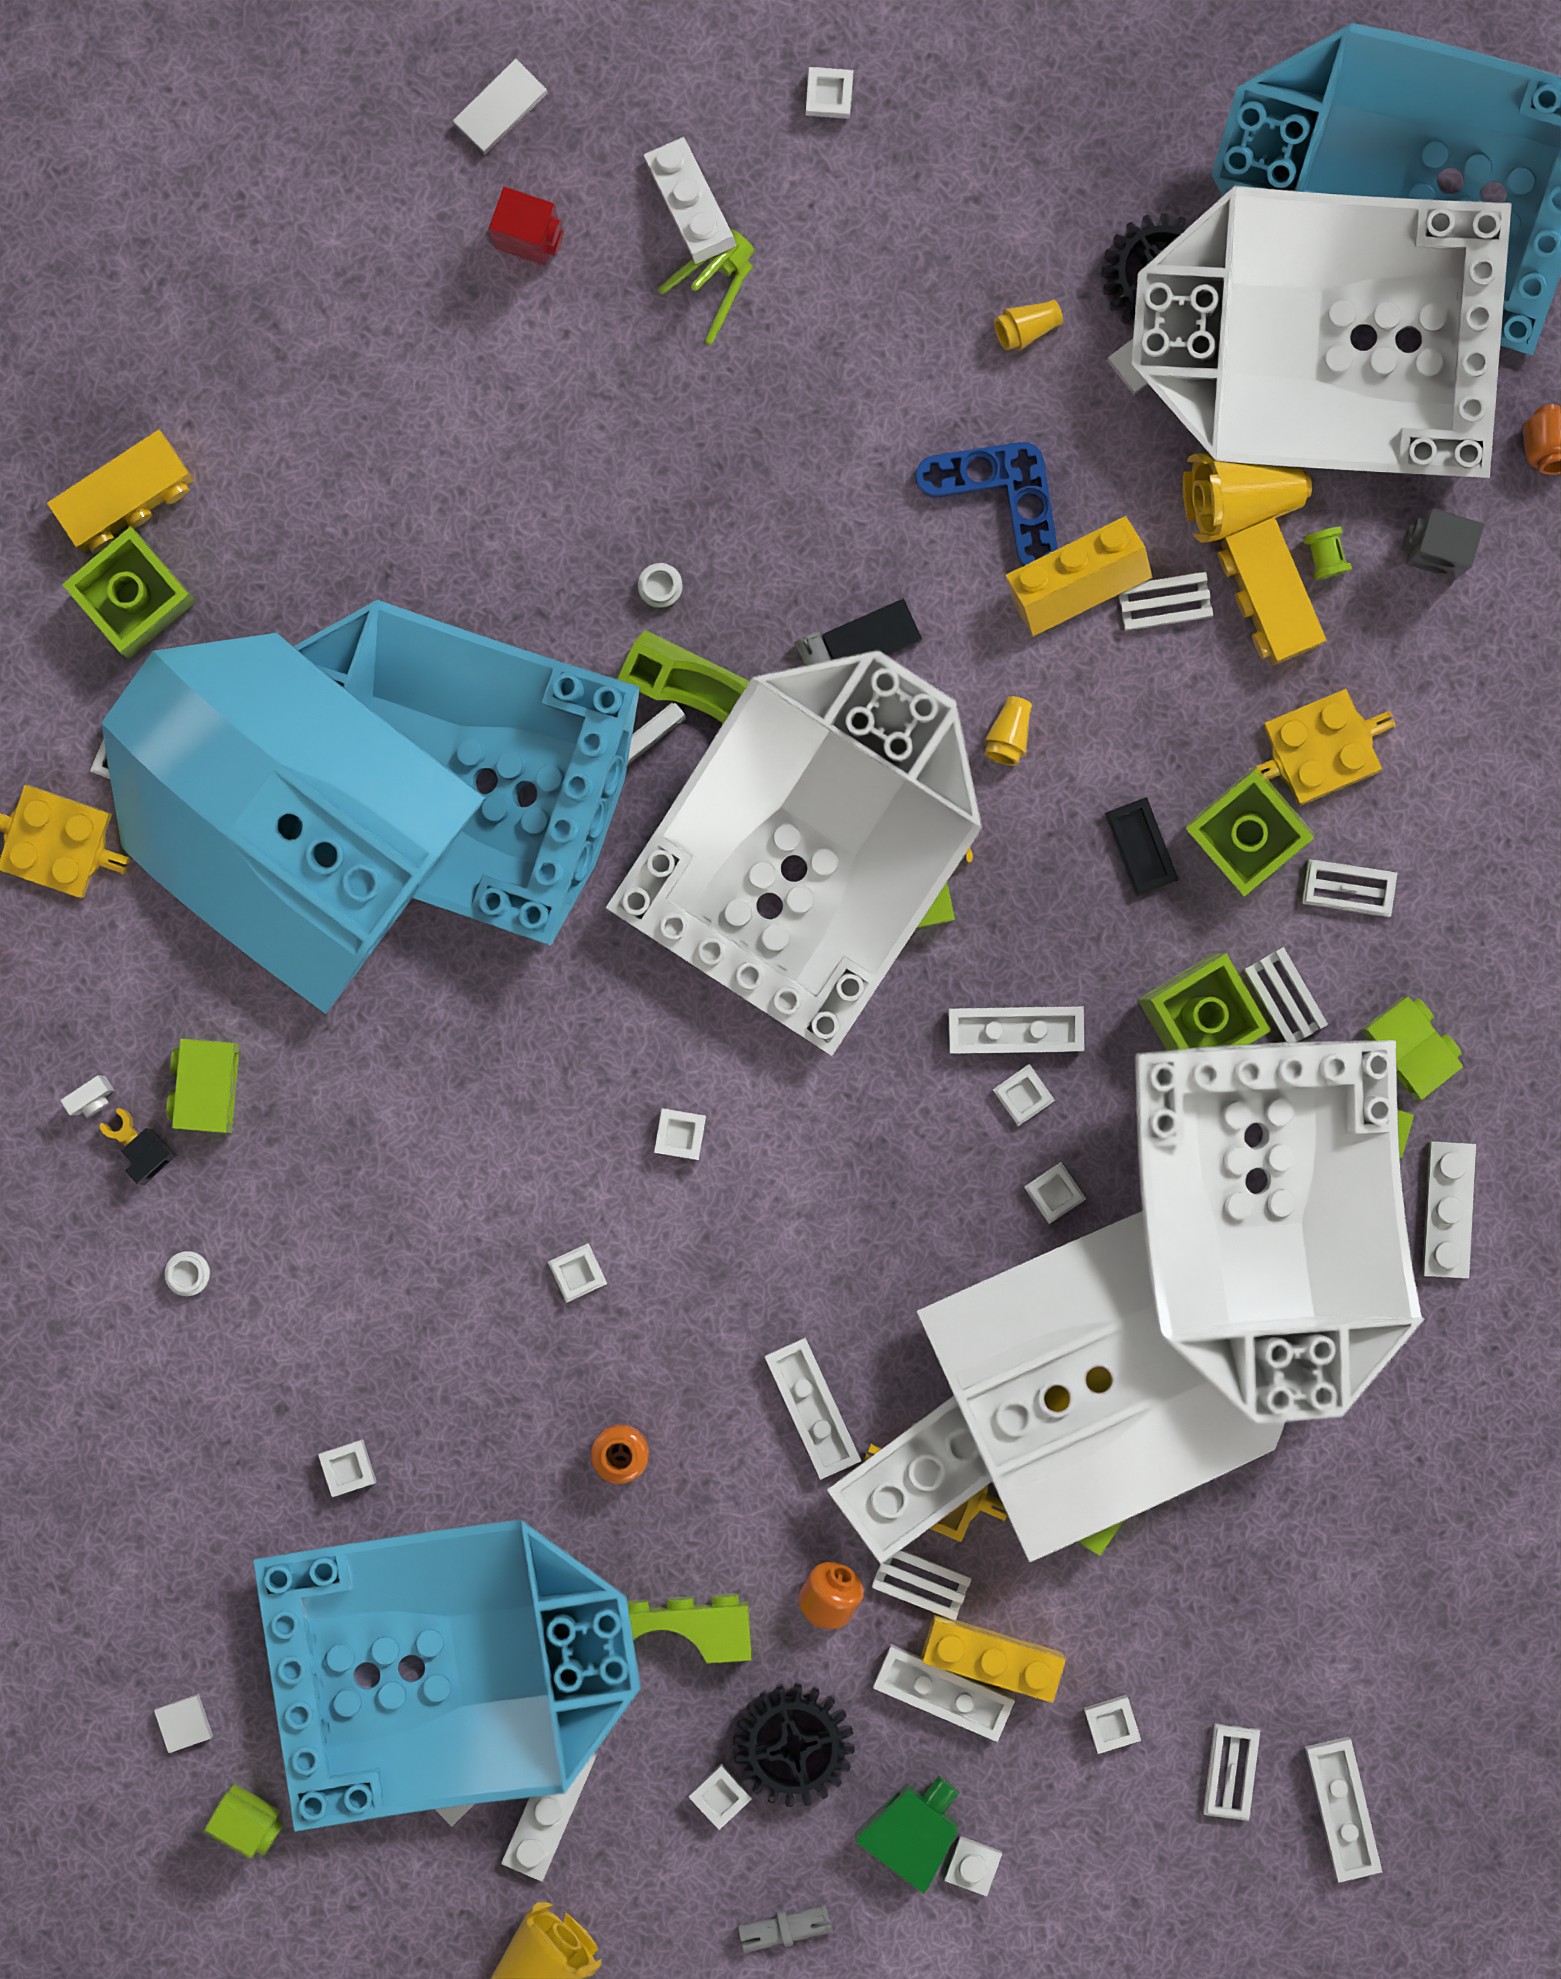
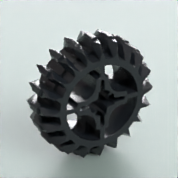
M1166 213L1161 214L1158 226H1154L1152 218L1146 215L1142 218V231L1136 224L1130 222L1125 228L1128 238L1121 234H1116L1113 237L1112 242L1118 250L1107 249L1104 254V259L1113 265L1103 266L1100 273L1101 277L1113 281L1103 285L1102 291L1104 295L1118 293V296L1110 302L1109 307L1112 311L1118 310L1123 305L1127 308L1121 318L1124 324L1130 322L1133 315H1135L1137 281L1129 287L1126 279V260L1132 252L1137 250L1141 256L1140 262L1144 268L1161 253L1155 244L1150 246L1149 243L1157 241L1172 243L1184 232L1183 228L1186 223L1184 217H1179L1175 227L1168 226L1169 217Z
M794 1683V1696L786 1697L783 1684L776 1685L778 1699L774 1701L763 1690L759 1693L760 1701L764 1706L762 1709L751 1702L746 1705V1711L754 1718L753 1721L746 1718H738L737 1727L748 1732V1735L739 1734L733 1736V1745L747 1748V1750L740 1751L734 1755L735 1763L744 1764L750 1762V1765L741 1772V1777L743 1780H749L756 1775L759 1777L752 1787V1791L755 1794L762 1792L766 1785L771 1787L768 1794V1801L770 1803H775L779 1792L786 1793L785 1804L787 1807H793L794 1794L802 1793V1801L805 1806L811 1805L810 1790L816 1789L818 1795L825 1799L828 1797V1791L824 1785L826 1780L835 1787H839L842 1784V1779L834 1770L850 1771L851 1763L840 1757V1755L853 1754L855 1747L854 1744L849 1742H841V1739L853 1735V1728L848 1725L837 1726L847 1717L845 1710L840 1709L830 1714L829 1710L833 1707L835 1698L829 1695L820 1705L816 1702L820 1692L816 1686L811 1688L808 1698L801 1697V1683ZM792 1710H802L813 1714L822 1721L827 1729L818 1731V1729L805 1730L797 1724ZM779 1713L782 1727L781 1733L777 1738L767 1741V1744L756 1746V1738L763 1724L770 1717ZM787 1724H790L792 1734L798 1735V1741L803 1738L806 1742L800 1746V1766L796 1763L795 1755H790V1748L786 1752L782 1749V1746L787 1744ZM832 1743L826 1763L815 1774L808 1776L805 1762L807 1756L811 1752L821 1749V1745ZM769 1758V1761H785L790 1765L795 1780L783 1779L774 1775L766 1769L760 1760Z

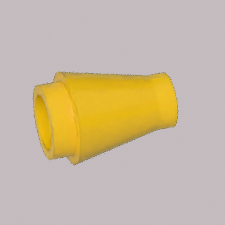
M1054 299L1044 303L1006 308L1002 310V315L994 318L997 338L1006 351L1011 349L1020 351L1054 327L1063 324L1061 309Z
M1016 696L1007 697L1003 709L983 741L986 746L984 755L987 758L1000 764L1017 766L1020 757L1026 756L1029 717L1032 709L1031 702Z

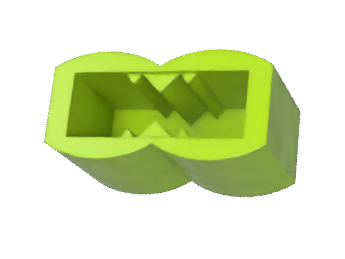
M1409 996L1401 997L1364 1026L1361 1032L1368 1041H1395L1396 1077L1414 1100H1422L1463 1068L1458 1059L1462 1052L1449 1035L1445 1033L1440 1036L1430 1023L1434 1020V1016L1423 1001L1419 998L1412 1001Z
M234 1783L221 1800L204 1833L251 1860L256 1852L263 1856L266 1854L284 1823L277 1819L281 1813L280 1809Z

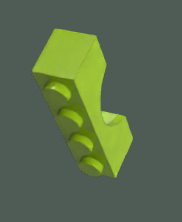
M644 630L634 641L617 680L640 687L639 692L655 700H670L689 705L711 715L723 724L750 682L647 630Z
M739 1594L713 1595L712 1603L694 1604V1597H674L667 1599V1606L649 1607V1600L627 1601L633 1640L651 1631H673L691 1640L700 1650L706 1663L752 1660L748 1601H739Z

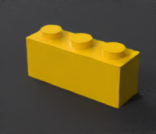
M158 429L47 502V504L76 548L83 554L89 550L95 554L114 541L113 534L128 525V527L131 526L134 529L148 521L152 517L150 510L164 500L169 505L183 498L190 491L187 485L195 480L166 436Z
M1126 516L1005 575L1013 603L1032 636L1044 632L1153 578L1146 548Z
M1275 517L1225 537L1220 543L1223 550L1218 552V559L1227 577L1234 575L1240 589L1239 592L1235 593V599L1243 617L1251 616L1257 633L1252 634V639L1261 659L1268 657L1273 666L1324 644L1327 639Z
M933 1613L921 1653L923 1664L1052 1703L1054 1702L1066 1661L1064 1654L1060 1651L958 1620L954 1621Z

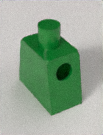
M939 1775L924 1795L906 1783L854 1833L855 1842L924 1894L929 1888L959 1829L957 1821L946 1814L945 1811L960 1792Z

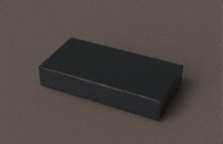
M904 598L822 634L833 660L880 651L887 656L922 640Z
M1147 797L1104 813L1136 896L1179 880Z

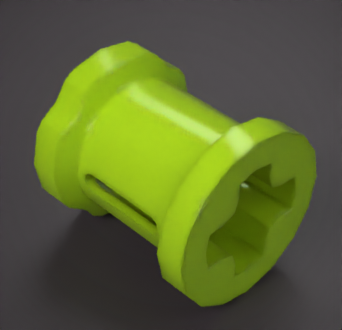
M1341 526L1314 532L1303 537L1304 544L1310 546L1316 568V571L1313 573L1315 581L1353 570L1351 563L1346 562L1340 540V536L1343 534Z

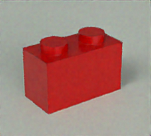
M503 186L488 228L495 249L545 266L549 254L557 256L564 236V231L560 230L561 220L558 219L555 203Z

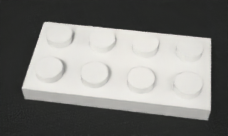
M954 1395L829 1487L827 1492L877 1561L882 1564L993 1480Z

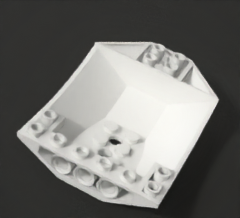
M1235 185L1138 273L1132 366L1216 461L1351 471L1490 478L1511 203L1368 197L1262 189ZM1369 325L1376 331L1377 341L1371 349L1360 351L1353 347L1350 335L1355 327ZM1407 327L1416 329L1422 337L1421 346L1412 353L1402 352L1395 343L1397 333Z
M880 651L752 677L689 780L606 908L833 1056L982 829L956 701ZM791 855L802 857L807 864L805 877L797 882L788 881L781 872L782 862ZM765 893H774L782 900V912L774 919L762 917L757 910V901Z
M1395 1041L1283 1042L1210 1046L1135 1054L1142 1208L1151 1285L1163 1337L1254 1423L1343 1416L1425 1319L1421 1317L1403 1203L1398 1143ZM1258 1123L1263 1132L1262 1140L1257 1146L1250 1148L1245 1142L1244 1133L1250 1124ZM1261 1168L1267 1175V1185L1260 1193L1253 1194L1246 1187V1176L1252 1169Z
M1143 1211L917 1311L1029 1562L1130 1518L1275 1450L1286 1422H1252L1163 1337L1151 1285ZM1095 1366L1105 1367L1112 1375L1110 1389L1101 1394L1090 1391L1085 1383L1087 1372ZM1061 1385L1068 1390L1071 1400L1066 1410L1057 1413L1050 1411L1045 1406L1043 1397L1045 1391L1050 1386Z

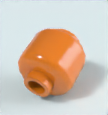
M1555 404L1544 405L1537 408L1534 415L1527 418L1522 425L1526 461L1532 467L1539 469L1543 474H1560L1561 407Z
M614 1424L606 1427L597 1435L591 1447L590 1459L595 1472L601 1479L611 1484H626L636 1480L644 1472L649 1461L650 1448L646 1437L639 1429L629 1424ZM619 1444V1451L613 1454L614 1446ZM624 1445L629 1448L630 1454L623 1451ZM621 1455V1456L625 1457L626 1459H625V1460H617L616 1458Z
M823 1562L814 1567L799 1592V1607L812 1625L821 1629H839L847 1625L863 1600L864 1588L861 1579L846 1565L837 1562Z

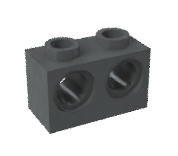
M1432 508L1422 519L1417 518L1414 526L1410 525L1408 527L1402 545V551L1408 552L1405 564L1457 580L1472 567L1485 524Z

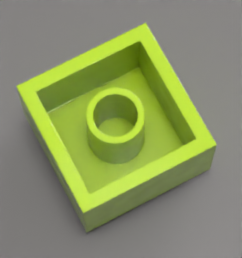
M131 526L62 584L115 648L128 659L132 658L197 602Z
M1256 765L1186 825V830L1244 897L1314 839L1313 831Z
M1212 953L1137 999L1167 1051L1210 1046L1247 1045L1271 1031L1227 953Z

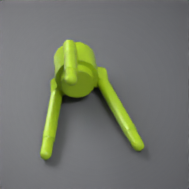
M733 229L730 230L736 247L709 258L710 264L691 284V289L697 291L717 270L726 276H730L732 272L736 273L705 338L707 345L713 344L744 278L753 269L752 264L748 260L755 253V249L744 236ZM692 259L660 285L658 292L660 294L666 293L708 259L697 264Z

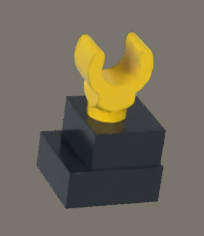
M117 1108L116 1113L123 1119L122 1128L114 1132L110 1126L101 1123L99 1128L105 1136L117 1139L125 1146L121 1152L132 1163L125 1172L136 1184L145 1185L171 1162L177 1154L153 1129L145 1128L141 1133L137 1134L133 1127L134 1123L131 1114L125 1109Z

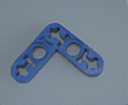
M1018 442L927 457L919 464L916 470L917 487L924 495L931 498L1006 488L1016 554L1022 566L1035 561V558L1032 555L1025 554V549L1030 548L1032 544L1031 532L1029 531L1022 535L1020 527L1034 528L1046 523L1047 531H1038L1040 545L1048 546L1050 552L1045 553L1043 556L1057 550L1058 546L1045 463L1042 452L1036 445L1029 442ZM1019 452H1025L1027 459H1035L1036 464L1030 466L1029 479L1030 483L1039 480L1041 487L1026 486L1017 491L1014 490L1013 483L1022 484L1020 468H1012L1011 462L1017 460ZM977 458L984 459L991 465L992 475L987 481L975 482L968 476L967 465L972 460ZM952 461H961L959 475L964 485L955 486L956 477L943 479L940 488H933L931 481H924L923 476L929 474L930 466L938 465L940 472L954 471ZM1031 495L1041 501L1043 512L1038 518L1026 519L1020 515L1017 505L1022 497Z

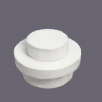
M652 564L644 569L639 577V594L643 601L652 607H669L679 599L682 593L681 576L674 567L668 564Z
M180 1252L174 1255L165 1267V1280L168 1287L174 1293L181 1296H193L205 1289L210 1279V1267L207 1261L196 1252Z

